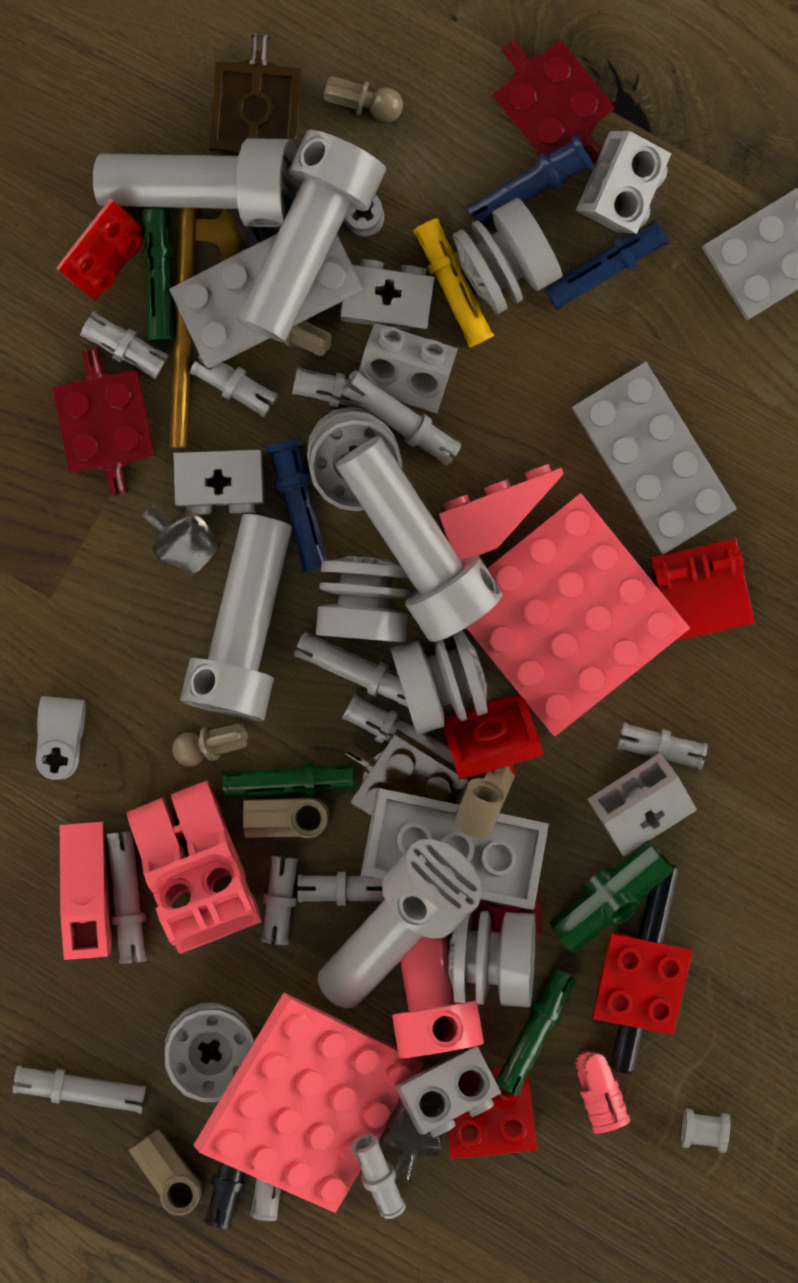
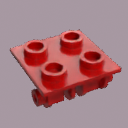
M110 198L56 268L66 276L65 278L77 288H80L96 302L100 295L112 286L115 276L129 258L136 255L140 250L144 238L143 228Z
M737 539L651 557L658 589L690 627L688 631L675 641L755 623L743 571L744 562L741 551L738 548Z
M611 933L592 1019L674 1035L693 950L637 939L625 933Z
M502 1068L489 1069L495 1080ZM473 1071L464 1072L460 1076L458 1081L460 1091L465 1096H470L478 1090L479 1078ZM529 1074L518 1097L500 1089L501 1094L491 1098L495 1105L474 1117H471L469 1111L453 1119L456 1126L448 1131L450 1159L537 1151Z

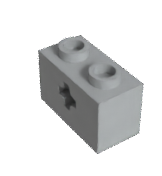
M358 259V264L352 265L364 290L342 302L341 321L372 326L376 322L399 330L427 332L435 278L426 276L427 269L402 265L400 272L383 269V262L369 259ZM385 285L394 286V293L401 295V298H393L391 305H384L382 297L375 295L376 291H384Z
M261 450L173 453L175 506L179 508L186 507V515L212 514V506H229V513H255V505L265 504L263 452ZM221 471L226 479L231 480V486L224 487L223 494L217 495L213 487H208V481L215 480L216 472Z
M661 752L587 799L623 857L697 810L681 780Z

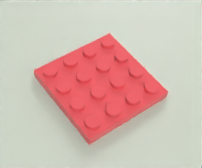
M581 493L487 568L501 589L503 596L490 611L466 627L518 693L525 698L527 704L554 737L690 629Z
M283 993L193 1146L200 1153L336 1213L361 1171L357 1158L351 1149L353 1141L365 1134H373V1137L377 1136L379 1141L402 1102L395 1086L418 1074L423 1063L416 1057L399 1059L398 1048Z

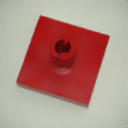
M520 694L486 703L488 713L477 716L474 707L466 709L467 720L460 721L456 713L444 716L443 729L459 780L509 766L510 771L516 777L513 764L544 755L525 698Z

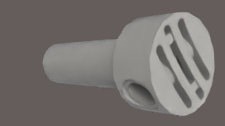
M312 129L306 131L288 169L289 175L301 183V186L237 318L238 321L269 338L286 342L348 209L352 208L360 211H367L387 171L385 165L366 151L336 136Z
M247 138L242 144L239 156L99 154L93 170L94 195L96 202L100 206H105L111 198L119 206L238 209L244 226L281 227L301 186V183L290 176L288 172L298 148L294 140Z
M380 436L363 443L339 460L336 468L416 588L405 601V605L429 641L436 642L463 630L485 615L499 602L503 596L502 591L481 558L473 555L460 560Z
M242 515L208 659L190 658L180 702L232 717L253 721L265 720L274 677L258 672L290 540L291 525L264 516Z
M420 839L410 845L387 870L382 880L385 900L327 961L318 974V984L328 1000L343 1008H354L359 1005L423 937H446L477 908L482 897L481 882L474 867L460 852L450 845L435 839Z

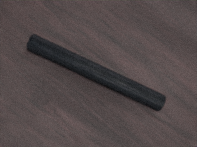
M671 864L674 872L649 892L639 939L663 944L679 874V867L675 864ZM619 1024L610 1063L612 1070L623 1074H632L634 1072L643 1029Z

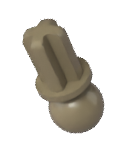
M331 76L327 80L324 100L357 110L356 115L361 116L363 108L370 110L371 115L376 120L388 123L396 120L403 110L402 97L392 88L385 87L371 92L368 91L370 84L368 81H365V84L362 85L335 76Z
M306 319L292 327L284 343L289 347L297 345L317 356H323L331 348L332 335L330 332L308 322Z
M240 723L217 729L209 726L201 729L200 735L193 732L179 735L173 742L172 753L179 764L188 767L199 764L205 757L209 761H215L220 757V754L245 748L247 746L248 733Z

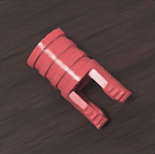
M581 1051V1054H578V1057L575 1058V1064L582 1086L580 1093L584 1099L585 1108L588 1111L589 1121L592 1123L593 1133H605L627 1125L631 1120L626 1112L627 1108L623 1102L618 1081L613 1078L610 1066L607 1065L606 1057L596 1052Z

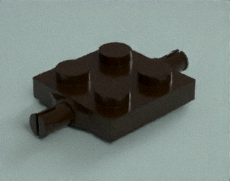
M259 34L251 35L250 60L239 63L215 62L208 142V149L211 152L233 153L239 156L242 144L247 138L291 139L297 144L302 68L280 67L268 61L270 39L268 35L262 34L260 51Z
M398 729L388 744L375 755L353 741L343 756L365 769L362 783L353 795L350 803L371 816L377 789L381 788L457 804L460 793L470 779L469 777L459 780L454 764Z

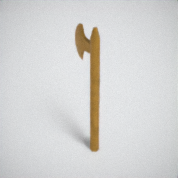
M180 208L176 285L194 276L196 241L211 242L217 245L221 252V262L239 253L243 238L226 209H223L221 215L216 219H197V208ZM176 305L169 447L187 448L192 337Z

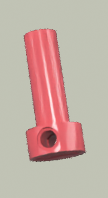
M448 935L444 938L423 937L400 961L409 1011L392 1014L399 1059L437 1054L484 1044L476 1000L467 1001L466 1004L454 1002L453 987L449 978L450 944ZM437 1019L443 1025V1034L438 1040L433 1034V1024Z

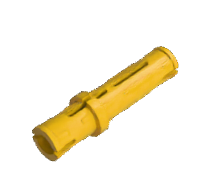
M435 218L418 226L413 232L416 234L430 263L427 266L430 275L435 274L450 308L463 331L469 348L492 338L494 334L486 322L458 263V252H453L439 219Z

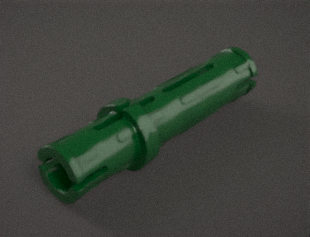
M164 208L144 209L141 211L144 248L140 249V259L144 260L147 341H174L173 296L169 289L172 288L171 259L175 258L174 248H170V211Z
M314 762L305 763V767L223 771L225 799L306 793L307 797H316V793L355 791L353 763L315 766Z
M552 967L536 1002L531 1001V1006L528 1007V1010L531 1012L495 1080L500 1089L516 1097L519 1096L554 1023L558 1025L562 1018L560 1012L577 981L574 977Z

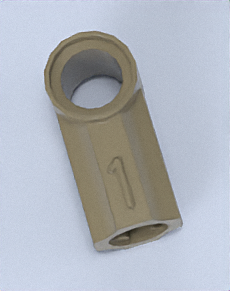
M509 766L473 776V779L467 785L454 819L457 828L461 832L475 838H484L492 833L503 803L515 779V775L510 771Z
M319 797L244 800L243 829L245 838H313L321 834L330 823V808ZM303 806H313L320 812L321 823L317 828H306L299 821V811Z
M161 1127L129 1149L135 1161L160 1195V1201L165 1210L173 1215H185L197 1206L203 1195L201 1178L189 1169ZM177 1182L187 1184L193 1192L192 1200L184 1203L177 1201L171 1193L172 1184Z

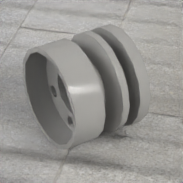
M518 197L492 212L493 221L497 229L496 233L491 235L486 227L477 220L471 225L478 242L477 244L473 243L463 229L452 236L458 250L459 263L478 296L485 300L497 315L507 310V304L501 292L502 289H505L509 297L517 304L523 299L518 284L519 279L524 278L538 292L563 276L559 263L545 235L529 209Z
M349 406L331 411L317 422L309 436L307 458L313 485L324 500L340 509L364 510L336 468V464L345 456L343 454L349 452V446L354 445L358 447L380 436L402 469V460L393 431L384 421L364 408Z
M355 556L322 561L321 572L340 574V583H320V590L338 595V604L318 606L316 635L406 642L408 614L389 608L390 599H402L410 596V590L391 588L392 578L409 579L400 565L388 559Z
M463 630L452 635L455 649L447 651L442 639L434 642L436 654L427 657L418 640L390 648L417 735L444 727L443 706L449 704L452 705L460 721L467 720L462 702L465 699H472L477 716L488 713L486 706L487 684L475 647L469 642Z
M481 911L478 931L472 930V914L453 931L449 949V978L453 987L455 1003L466 1004L469 985L476 984L477 1004L484 1005L489 985H498L501 1006H531L535 961V914L506 912L502 921L501 931L492 932L489 912Z
M199 1003L184 1010L171 1023L165 1038V1068L171 1082L187 1097L200 1102H219L255 1042L248 1022L235 1009L220 1003ZM213 1039L217 1040V1048L221 1054L218 1057L211 1054L207 1059L202 1058V1048L199 1044L201 1042L209 1044Z

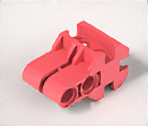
M208 780L171 794L180 825L176 826L169 806L163 797L127 811V818L142 859L143 874L158 906L156 911L169 942L172 946H176L180 954L262 922L256 900L250 892L246 881L247 875L231 840L217 798ZM183 841H187L188 857L182 844ZM227 876L232 877V881L227 888L218 893L213 892L216 880ZM185 892H190L191 898L189 903L174 909L172 905L176 898Z

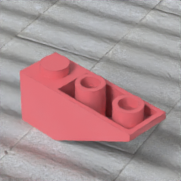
M549 464L526 472L527 481L511 486L507 479L484 488L487 496L470 502L468 495H464L444 503L446 511L438 514V518L447 540L460 560L473 555L480 556L497 549L564 474L562 468L551 471Z
M103 821L60 825V917L64 960L108 957L113 951Z

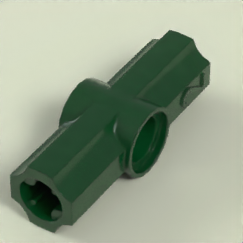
M648 840L617 867L604 869L594 875L584 886L583 891L585 893L549 922L553 932L569 951L576 953L607 926L618 925L630 918L639 908V900L674 872L671 863L655 844Z

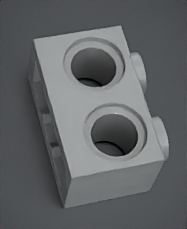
M610 131L595 164L596 167L591 173L575 211L617 233L637 234L638 230L649 218L651 210L649 205L656 189L662 185L667 176V163L671 153L631 131ZM635 155L639 159V168L636 174L632 169V160ZM619 194L622 199V208L617 214L614 202Z
M375 322L364 350L359 372L399 402L438 413L458 348Z
M478 1046L465 1048L395 1086L417 1132L423 1135L430 1132L433 1138L454 1128L456 1124L453 1119L469 1111L471 1117H474L495 1105L491 1098L501 1094ZM471 1070L479 1078V1087L473 1095L465 1096L459 1089L458 1081L464 1072ZM434 1091L440 1097L441 1107L438 1113L427 1117L420 1109V1099L426 1092Z

